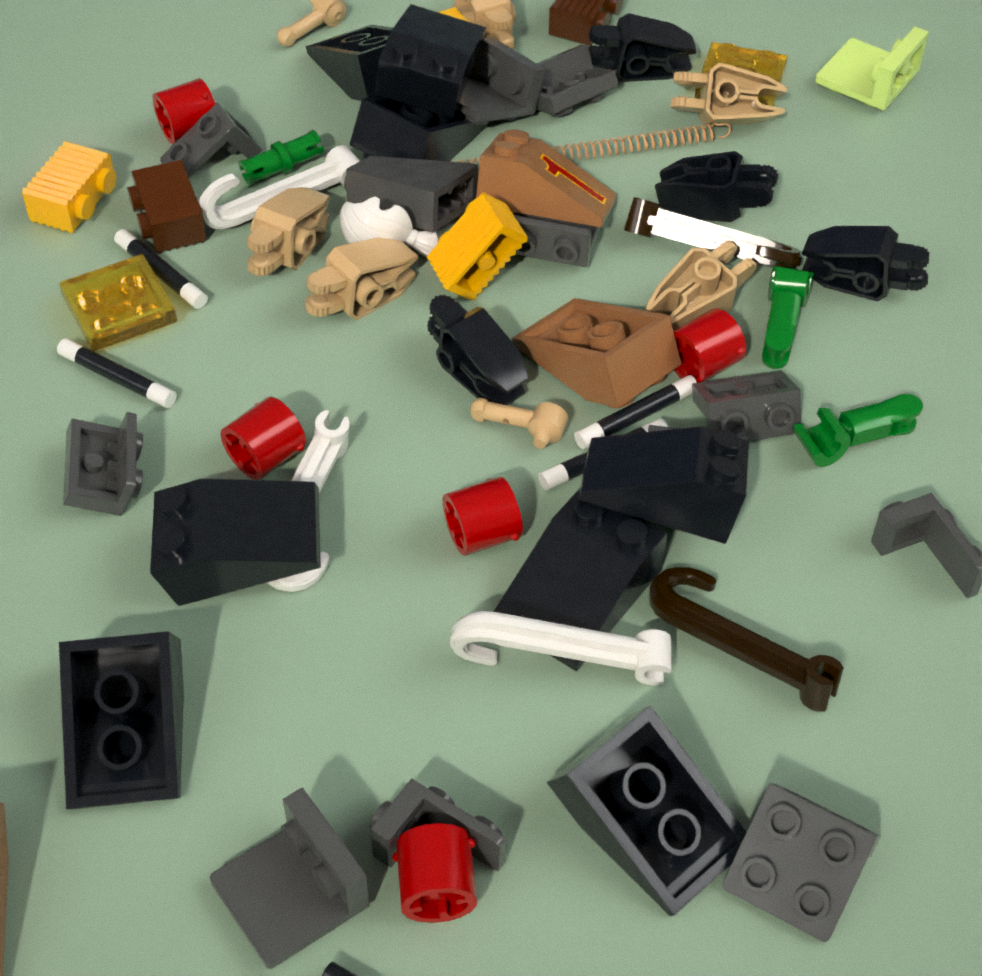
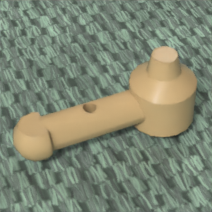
M310 0L313 11L289 27H282L277 33L279 43L290 47L295 44L297 39L322 23L329 27L337 26L345 17V3L341 0Z
M478 398L472 402L470 407L471 416L476 421L484 422L488 420L528 428L529 433L533 437V445L539 449L545 448L547 444L557 443L561 439L569 419L567 412L562 407L551 402L540 403L536 406L535 410L489 402L487 398Z

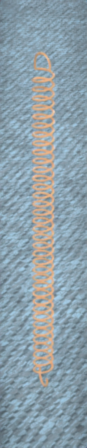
M713 123L712 126L706 124L704 128L703 126L698 125L697 129L694 126H691L690 129L684 127L682 131L679 128H677L675 132L672 129H669L667 133L666 131L662 130L660 134L657 131H655L653 133V136L649 132L645 136L642 133L639 134L638 138L636 135L633 134L631 136V139L626 135L623 138V140L621 137H617L616 141L613 138H610L608 142L606 139H603L601 143L598 140H595L594 144H592L591 141H588L586 145L583 142H580L579 147L575 143H573L571 147L568 144H566L564 146V150L562 146L558 145L556 151L558 152V148L560 147L563 156L566 157L565 149L566 146H568L571 153V161L573 162V146L575 145L578 150V158L579 160H581L580 147L581 144H583L586 151V159L588 160V143L591 144L593 148V157L596 158V142H598L600 146L601 157H603V141L606 142L608 146V155L611 156V140H613L615 144V153L616 155H618V139H620L622 142L623 153L625 154L626 149L624 143L626 137L630 142V152L633 153V137H635L637 140V149L638 152H640L641 149L639 138L641 135L644 138L645 150L647 151L648 134L652 138V148L653 150H655V133H657L659 136V146L662 149V132H664L666 135L667 147L669 148L670 141L668 136L670 131H672L674 135L675 146H677L676 132L677 130L680 131L681 143L684 146V129L688 131L689 144L691 145L692 137L690 132L692 128L695 129L696 142L699 143V127H701L703 130V141L706 142V126L710 128L711 141L714 140V134L712 130L713 125H727L729 127L728 134L722 137L719 136L718 138H724L728 136L731 132V126L727 123ZM475 157L474 163H473L472 160L468 158L467 161H466V163H468V161H470V163L475 164L476 159H477L478 162H479V165H480V160H479V158Z

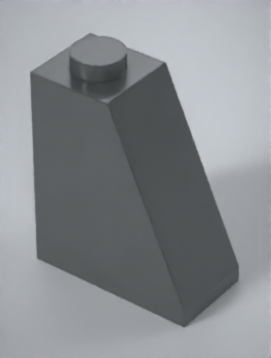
M368 156L346 169L344 187L347 192V201L353 204L361 203L376 196L380 199L379 208L381 210L389 209L393 205H399L408 213L414 228L434 233L463 214L467 205L476 199L478 165L466 162Z

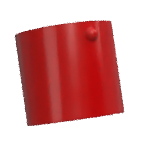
M200 78L153 94V106L158 123L164 136L172 145L215 105L208 86Z
M719 308L711 309L673 331L681 360V365L674 369V371L681 379L691 375L697 383L706 382L740 362L745 357L746 342L740 326L731 315Z
M272 396L256 403L254 407L222 428L220 433L223 446L233 463L246 476L254 480L262 479L294 454L303 451L306 444L304 431L294 413L283 402Z
M504 477L488 478L486 481L443 495V511L447 527L461 555L467 556L512 540L517 541L522 536L523 524L519 506L513 490Z
M444 823L425 824L411 828L397 839V852L392 855V859L398 862L401 912L407 918L418 922H447L469 914L477 906L472 848L476 846V841L470 838V834L464 828Z

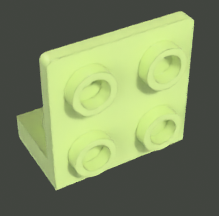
M914 26L903 39L899 38L896 40L891 52L855 38H850L816 74L815 82L829 88L833 92L844 94L863 102L867 106L885 111L919 72L929 32Z

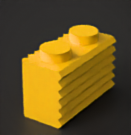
M63 141V146H59L58 152H54V157L50 156L49 162L46 161L45 167L41 166V171L37 172L36 177H32V181L28 182L27 188L23 187L22 195L29 219L33 223L37 221L40 225L44 223L47 227L52 226L55 230L59 228L62 231L67 230L70 234L73 233L83 220H89L92 217L95 205L102 196L110 194L115 188L117 175L113 168L111 154Z
M482 192L477 199L467 205L465 213L454 226L441 235L438 244L426 258L431 261L430 264L433 266V270L437 272L436 275L440 278L439 281L443 283L442 286L446 290L466 299L475 300L477 299V294L482 293V288L487 287L488 282L494 280L493 275L499 274V269L504 268L505 263L510 261V256L516 255V250L522 248V243L528 242V237L506 203Z

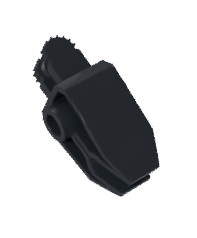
M630 13L619 18L617 26H592L588 35L590 41L599 45H590L589 47L592 65L614 68L616 76L621 82L672 79L676 72H688L691 70L692 65L689 55L696 54L697 51L693 36L675 24Z
M736 151L686 157L672 163L660 171L661 182L655 184V190L660 207L666 211L699 220L732 222L741 217L743 208L766 207L767 204H770L774 195L772 187H775V184H777L779 174L770 165H744L743 156Z
M833 226L808 236L802 251V255L807 257L802 271L814 272L813 280L825 288L878 302L887 297L890 288L906 291L908 289L917 291L926 288V285H928V273H926V270H923V267H927V264H929V252H927L928 249H924V247L919 245L898 243V233L890 226Z
M446 294L435 296L430 303L429 310L432 317H429L427 327L430 335H433V339L439 344L436 356L442 368L477 399L487 398L489 402L508 405L523 396L525 390L522 384L528 381V376L521 353L489 313L481 307H476L467 312L451 296H446Z

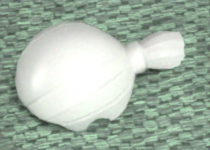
M376 196L361 203L353 204L347 201L341 208L340 226L348 244L377 237L402 241L405 245L414 248L425 257L438 244L437 233L429 231L418 232L413 229L408 213L399 205H393L389 209L381 210L379 208L380 199Z

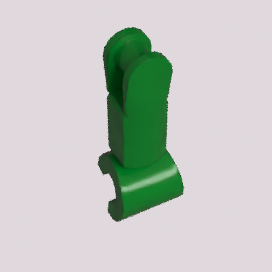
M773 266L768 288V301H772L762 351V362L769 368H783L789 361L800 307H805L809 300L814 272Z
M900 394L880 403L843 411L840 413L839 419L832 409L819 408L817 415L821 423L810 428L805 427L802 423L795 424L792 430L815 465L825 467L839 460L848 450L849 446L886 438L887 436L912 433L917 423L915 417L919 416L922 412L923 404L918 397L912 394Z

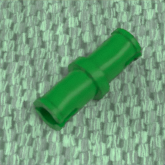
M311 130L307 134L286 143L277 141L270 145L269 150L239 161V169L246 171L242 176L247 185L252 186L254 183L279 172L283 175L293 171V166L316 156L324 155L323 145L317 146V143L322 141L317 132Z

